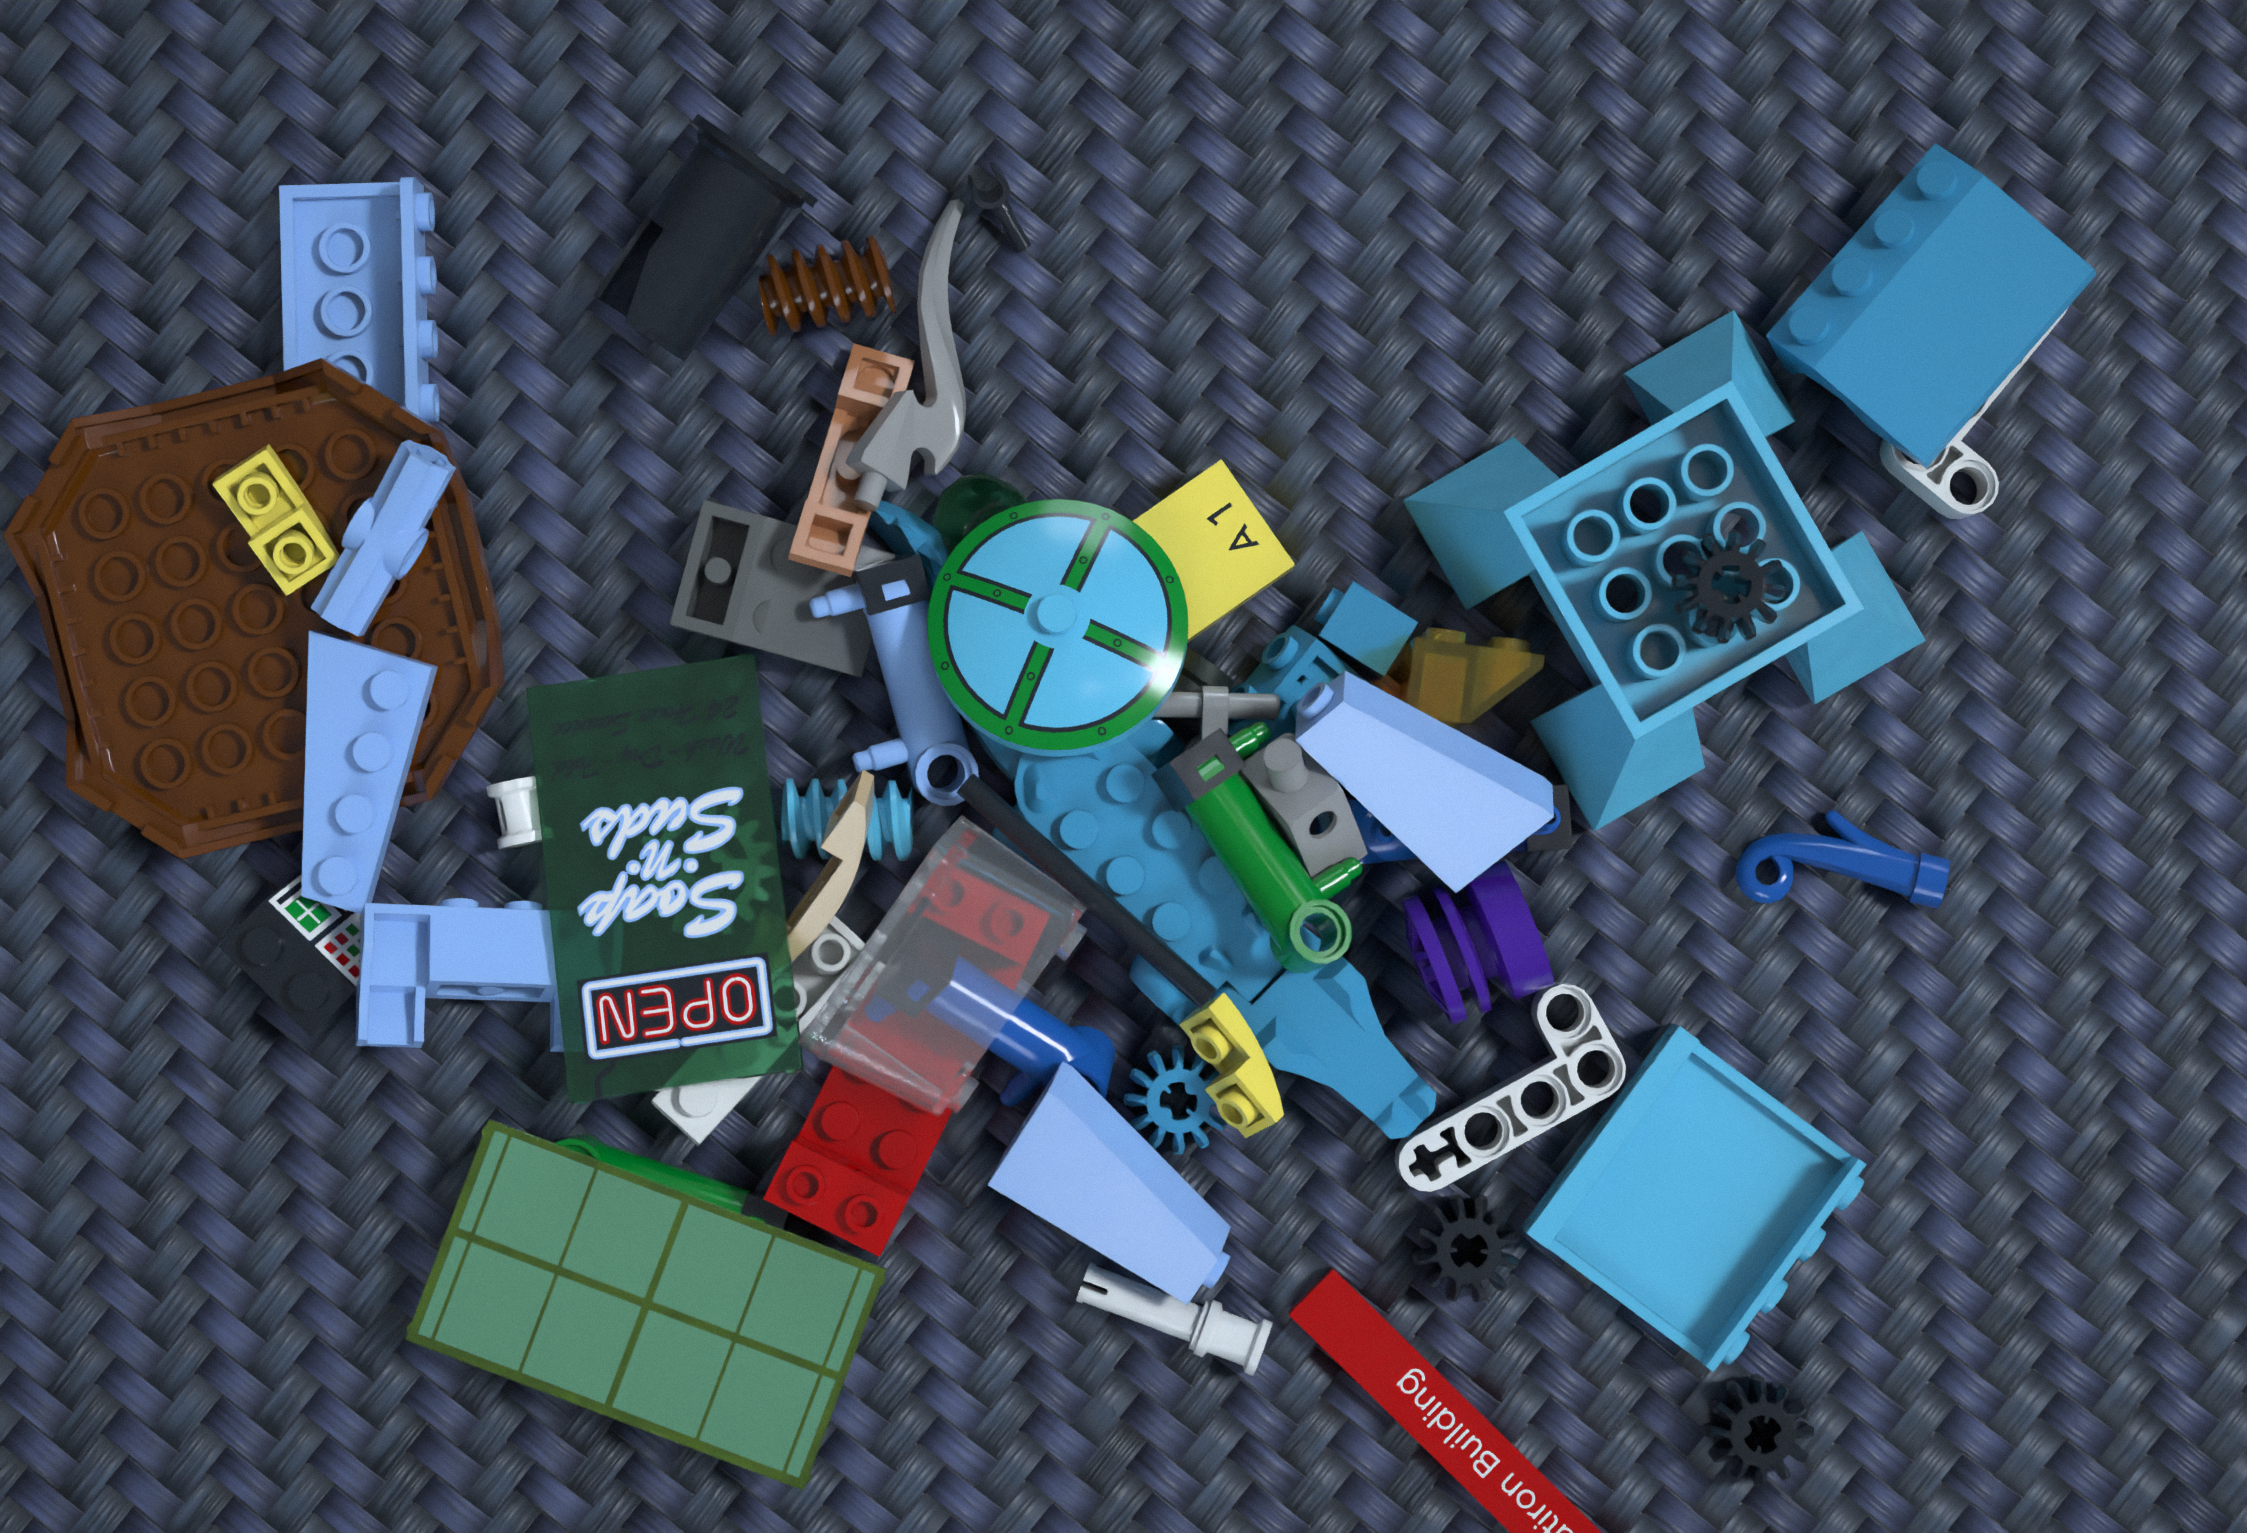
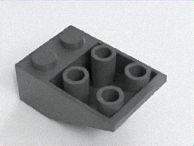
M703 500L670 625L681 630L862 678L873 640L866 614L862 613L861 609L834 617L828 615L815 618L812 616L809 601L812 598L823 596L827 591L854 584L852 576L848 577L788 560L797 525ZM861 545L854 568L895 557V555Z

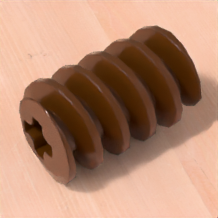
M873 235L866 236L864 252L861 256L856 254L848 239L841 240L838 260L834 261L823 244L816 245L813 265H807L798 249L791 250L789 265L786 270L781 269L773 254H766L763 274L758 275L764 317L771 337L777 334L780 316L784 317L791 331H801L806 311L809 312L819 328L826 326L830 307H834L842 322H851L855 302H859L867 317L873 318L877 315L879 299L884 297L891 311L896 313L885 252L881 249Z

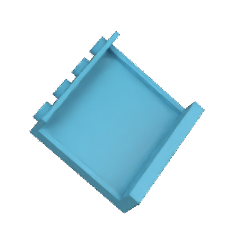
M1671 1023L1520 1228L1714 1372L1721 1362L1728 1366L1743 1351L1750 1338V1334L1744 1330L1760 1310L1764 1314L1769 1313L1782 1298L1788 1287V1283L1783 1280V1277L1797 1258L1802 1262H1806L1821 1245L1826 1231L1820 1227L1836 1207L1843 1211L1858 1195L1864 1184V1180L1859 1177V1174L1867 1164L1859 1158L1850 1155L1699 1043L1700 1040L1681 1026Z

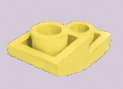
M269 444L215 478L213 486L251 538L248 544L286 596L337 563L340 555L304 494Z
M1225 992L1206 1002L1201 1009L1199 1007L1194 1009L1179 1026L1191 1039L1196 1053L1202 1059L1211 1063L1220 1073L1204 1090L1217 1104L1221 1117L1229 1125L1238 1129L1245 1138L1277 1123L1283 1117L1284 1112L1273 1073L1256 1037L1239 1010Z

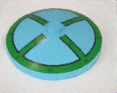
M1052 499L1029 502L1009 508L981 523L955 547L945 561L933 587L928 609L927 630L932 663L937 678L952 705L965 720L990 739L1020 752L1039 756L1063 757L1095 752L1116 744L1139 730L1161 709L1173 691L1184 665L1188 643V608L1180 578L1164 550L1152 536L1125 516L1111 509L1078 500Z

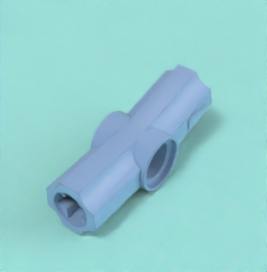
M411 440L400 444L374 496L368 498L361 505L343 535L341 543L345 549L334 568L330 571L321 591L311 606V609L317 612L321 618L356 636H363L395 580H400L408 573L427 542L429 530L425 526L456 469L450 464L445 455L430 446L421 445Z

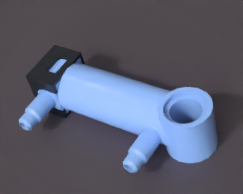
M910 552L854 568L852 573L854 584L827 591L823 596L812 598L809 601L812 616L815 618L828 615L834 617L861 609L862 613H865L867 616L900 738L872 745L867 750L854 753L852 759L855 770L859 773L862 770L868 771L873 769L878 771L907 762L908 779L919 794L931 803L941 806L957 805L964 801L957 794L958 789L973 773L979 777L978 765L970 753L960 713L946 696L932 663L927 630L928 599L931 598L920 554ZM941 755L953 756L958 766L955 780L944 788L932 787L927 777L929 764Z

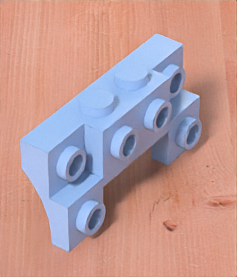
M466 898L446 899L441 901L439 906L365 903L360 914V972L356 991V1046L421 1048L424 1043L425 998L550 1002V1052L584 1053L577 980L621 974L624 955L623 913L618 914L602 935L594 936L592 932L597 923L593 926H587L584 923L585 913L580 916L578 911L543 910L542 904L533 901H513L506 903L504 908L478 907L477 901Z

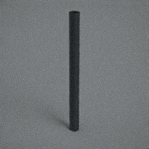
M974 773L961 785L957 794L1197 1007L1201 1009L1218 990Z

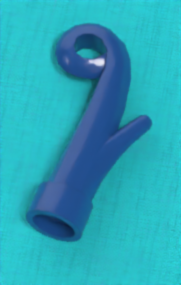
M1829 810L1825 814L1826 822L1842 839L1797 833L1768 835L1752 842L1740 855L1736 865V881L1740 890L1749 899L1758 903L1776 902L1789 892L1793 882L1792 861L1897 892L1908 896V902L1938 909L1948 881L1950 859L1921 852L1915 855L1892 847L1860 830L1837 811ZM1768 859L1775 865L1778 877L1776 882L1771 885L1761 884L1756 878L1755 873L1757 865Z

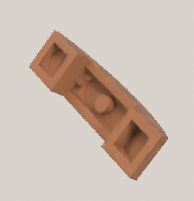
M853 344L839 389L833 417L808 498L805 500L788 560L848 577L852 576L872 511L861 509L853 503L862 475L845 463L850 451L895 392L907 390L914 360Z

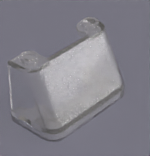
M961 815L926 856L798 1043L818 1058L940 1117L946 1107L958 1114L980 1083L971 1077L970 1073L1054 954L1066 961L1088 929L1078 923V920L1087 908L1056 881Z

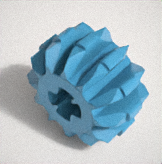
M1181 1044L1173 1045L1172 1058L1174 1066L1167 1068L1163 1063L1161 1055L1156 1050L1149 1052L1147 1055L1149 1063L1157 1074L1152 1078L1137 1068H1133L1130 1073V1078L1135 1083L1146 1087L1147 1093L1130 1092L1124 1095L1125 1105L1131 1107L1147 1106L1146 1111L1134 1116L1130 1120V1125L1135 1130H1140L1154 1121L1156 1127L1148 1139V1143L1154 1149L1161 1144L1166 1131L1173 1133L1172 1148L1174 1154L1184 1153L1183 1133L1192 1132L1194 1140L1200 1148L1203 1149L1209 1145L1208 1137L1200 1127L1204 1121L1218 1130H1224L1227 1122L1221 1115L1210 1111V1106H1217V1104L1204 1090L1220 1073L1215 1069L1205 1077H1202L1200 1072L1207 1064V1061L1198 1054L1195 1055L1190 1068L1183 1066L1185 1053ZM1182 1082L1184 1083L1186 1093L1197 1095L1194 1108L1189 1105L1185 1106L1186 1115L1174 1116L1172 1115L1170 1105L1160 1104L1162 1091L1171 1093L1169 1084Z

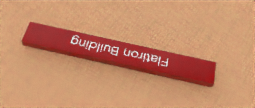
M1333 1267L1288 1311V1315L1510 1533H1603Z

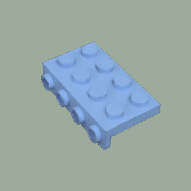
M401 177L400 182L279 186L284 371L319 358L328 359L427 422H438L440 416L439 391L437 384H429L428 359L437 358L438 355L437 325L435 320H427V295H435L437 286L434 257L426 256L425 231H433L435 227V207L432 193H424V185L415 177Z

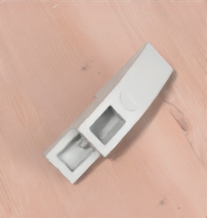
M834 916L822 933L800 955L771 975L778 1037L700 1048L653 1098L651 1103L699 1146L818 1018L875 952Z

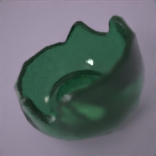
M984 472L960 476L942 491L933 514V527L940 534L945 544L947 555L950 556L955 547L981 523L1009 508L1029 502L1016 486Z

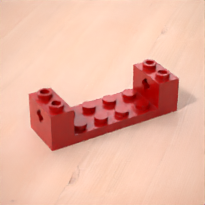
M936 849L908 905L911 909L890 952L924 916H927L962 939L959 954L1014 989L1055 905L943 849ZM889 954L799 1135L791 1141L763 1198L878 1257L881 1256L985 1048L925 1008L915 1017L901 1009L896 1015L890 1016L886 1022L874 1021L870 1015V1008L879 996L877 992Z

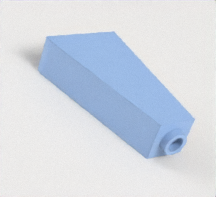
M1347 671L1342 672L1328 685L1325 682L1314 685L1304 694L1297 705L1295 741L1455 893L1554 817L1553 785L1545 777Z
M1062 1061L1004 1151L988 1186L1188 1305L1201 1285L1212 1289L1225 1270L1230 1255L1223 1252L1222 1249L1230 1231V1225L1075 1068Z

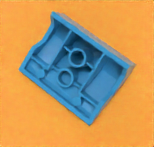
M1934 143L1766 334V337L1783 369L1792 375L1804 373L1840 398L1870 430L1927 469L2097 274L2091 265L1989 178Z

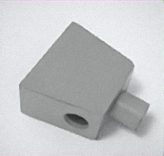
M1284 733L1244 761L1246 766L1239 770V773L1311 879L1333 864L1341 863L1348 857H1355L1360 860L1368 854L1344 791L1339 783L1295 741L1293 733ZM1318 816L1322 833L1312 835L1309 828L1314 818Z

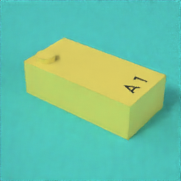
M1222 459L1133 520L1134 523L1145 530L1160 545L1180 578L1188 608V643L1288 574L1295 566L1290 556Z

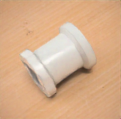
M542 776L519 778L486 787L488 797L494 798L502 832V836L497 839L499 850L555 839L553 828L546 827L539 789L544 786Z

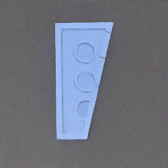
M316 629L309 630L301 896L361 914L364 904L372 903L438 666Z

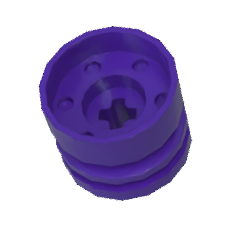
M1504 860L1494 863L1464 887L1468 905L1459 909L1456 908L1451 897L1442 886L1439 885L1431 888L1432 898L1439 916L1434 919H1429L1418 895L1401 901L1406 923L1405 938L1416 969L1428 995L1444 1011L1451 1025L1467 1020L1466 1011L1459 992L1468 988L1481 1013L1491 1010V999L1486 980L1498 976L1505 990L1514 1000L1554 985L1553 973L1539 932L1523 894Z

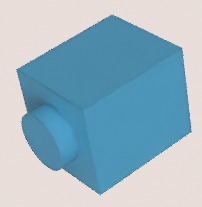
M1354 581L1348 587L1345 594L1334 587L1314 618L1315 621L1324 626L1317 636L1319 641L1378 679L1385 676L1418 624L1417 621Z

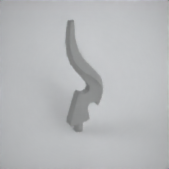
M960 199L949 201L937 221L926 245L919 271L917 310L926 391L925 402L923 405L918 403L913 390L895 392L850 451L845 463L862 475L853 503L867 511L878 510L885 489L889 492L906 490L913 451H918L925 461L924 475L934 476L949 463L958 450L963 436L966 417V397L952 333L948 302V274L951 251L964 208V204Z

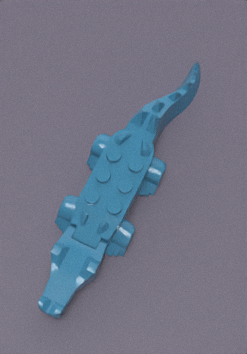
M880 501L878 510L871 512L868 525L885 541L896 556L910 552L920 554L930 594H932L938 574L955 547L940 531L913 512L886 501ZM1152 717L1135 733L1107 748L1087 754L1063 757L1039 756L1006 747L990 739L964 719L986 754L1014 783L1017 803L1012 808L1218 990L1208 1001L1225 992L1252 1030L1266 1059L1276 1069L1298 1074L1333 1088L1372 1120L1390 1139L1408 1137L1434 1111L1436 1092L1414 1071L1385 1036L1372 1005L1365 978L1345 958L1341 956L1340 959L1309 973H1294L1285 969L1275 959L1270 948V934L1185 808L1176 813L1151 776V774L1182 754L1185 747L1174 732L1159 717ZM996 827L994 828V844L1045 894H1049L1055 887L1061 892L1066 890ZM1301 925L1300 936L1303 943L1309 949L1319 951L1321 940ZM1139 954L1136 955L1131 964L1129 978L1160 1010L1179 1026L1198 1007Z

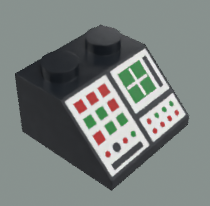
M301 870L268 896L219 947L312 1037L327 1033L356 1003L357 981L360 972V914L302 897Z

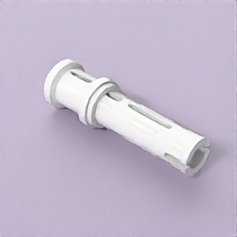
M1090 1262L1083 1281L1105 1288L1107 1292L1083 1283L1076 1299L1077 1302L1087 1303L1190 1342L1188 1349L1193 1350V1354L1203 1357L1206 1353L1214 1354L1242 1365L1245 1374L1254 1376L1273 1322L1263 1319L1258 1324L1223 1311L1222 1303L1215 1300L1212 1303L1205 1301L1204 1306L1192 1302L1186 1305L1166 1292L1100 1268Z

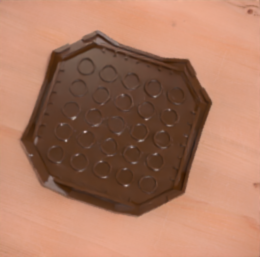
M323 358L274 375L159 403L72 418L48 458L51 464L33 494H27L3 535L36 597L66 718V788L103 811H112L142 830L141 834L180 859L303 830L309 630L316 629L438 666L398 808L434 800L505 684L501 622L471 496L444 432L333 362ZM411 440L421 445L430 446L445 455L450 464L456 468L437 503V507L425 526L429 530V536L421 554L408 573L400 580H395L363 636H356L334 626L311 609L334 566L289 595H285L248 544L251 538L213 486L215 478L269 444L304 494L341 556L345 549L342 547L341 542L349 523L361 505L368 498L374 496L402 442Z

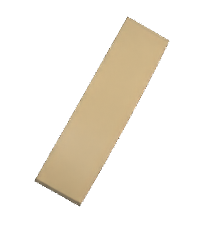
M862 770L829 816L821 848L833 856L787 920L764 908L736 946L731 957L768 952L770 974L772 975L800 955L830 923L842 905L860 864L873 812L874 776Z

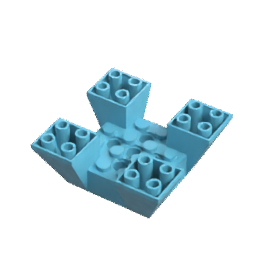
M1734 310L1623 374L1624 379L1652 426L1594 460L1559 478L1516 438L1512 437L1403 500L1405 507L1465 611L1529 575L1592 683L1590 687L1532 719L1530 723L1565 784H1568L1569 791L1593 831L1600 829L1704 769L1705 765L1693 707L1779 657L1785 655L1814 705L1926 641L1862 530L1830 549L1766 440L1769 436L1796 422L1798 419ZM1647 490L1653 493L1659 500L1661 512L1655 523H1644L1633 515L1630 509V498L1634 491ZM1725 514H1736L1742 517L1749 527V539L1744 547H1740L1739 552L1746 554L1752 543L1757 539L1763 540L1766 543V547L1755 561L1760 567L1771 560L1778 559L1781 561L1783 568L1775 575L1764 579L1765 584L1784 586L1786 588V596L1779 600L1761 599L1762 602L1770 606L1777 614V618L1772 624L1761 622L1749 613L1756 627V637L1746 641L1740 635L1736 623L1732 622L1729 642L1727 644H1718L1716 637H1710L1704 633L1697 636L1691 632V627L1696 621L1698 608L1683 615L1676 613L1674 606L1681 600L1693 596L1692 591L1677 590L1671 587V579L1673 577L1666 572L1663 566V555L1669 546H1679L1685 550L1695 552L1707 561L1700 539L1707 534H1712L1717 540L1721 552H1725V540L1720 532V523ZM1726 570L1723 571L1724 576L1719 581H1715L1712 578L1711 587L1722 592L1723 603L1734 604L1732 600L1738 594L1745 595V585L1736 584L1733 578L1734 572ZM1692 572L1690 576H1696V574ZM1611 579H1625L1634 586L1637 593V602L1630 613L1618 612L1609 605L1606 599V588Z

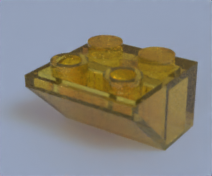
M1427 628V632L1424 631L1422 633V638L1415 637L1406 644L1399 700L1450 727L1460 728L1473 722L1543 669L1545 655L1529 653L1530 642L1525 640L1492 637L1491 640H1486L1485 647L1465 644L1466 633Z

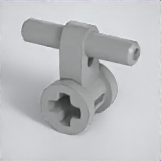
M1202 686L1201 692H1171L1161 709L1153 717L1199 718V734L1187 742L1182 751L1183 753L1219 728L1223 730L1228 738V719L1275 720L1279 717L1280 700L1276 694L1229 693L1228 686Z

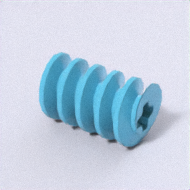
M786 778L782 795V844L784 848L787 840L790 841L796 859L806 858L812 841H815L822 859H830L832 857L831 853L821 848L829 816L848 791L844 779H837L831 796L825 797L818 778L811 779L805 796L798 795L793 778ZM888 780L882 798H876L874 794L873 812L866 838L873 860L883 859L889 842H892L899 861L908 860L913 845V785L907 798H901L895 780Z

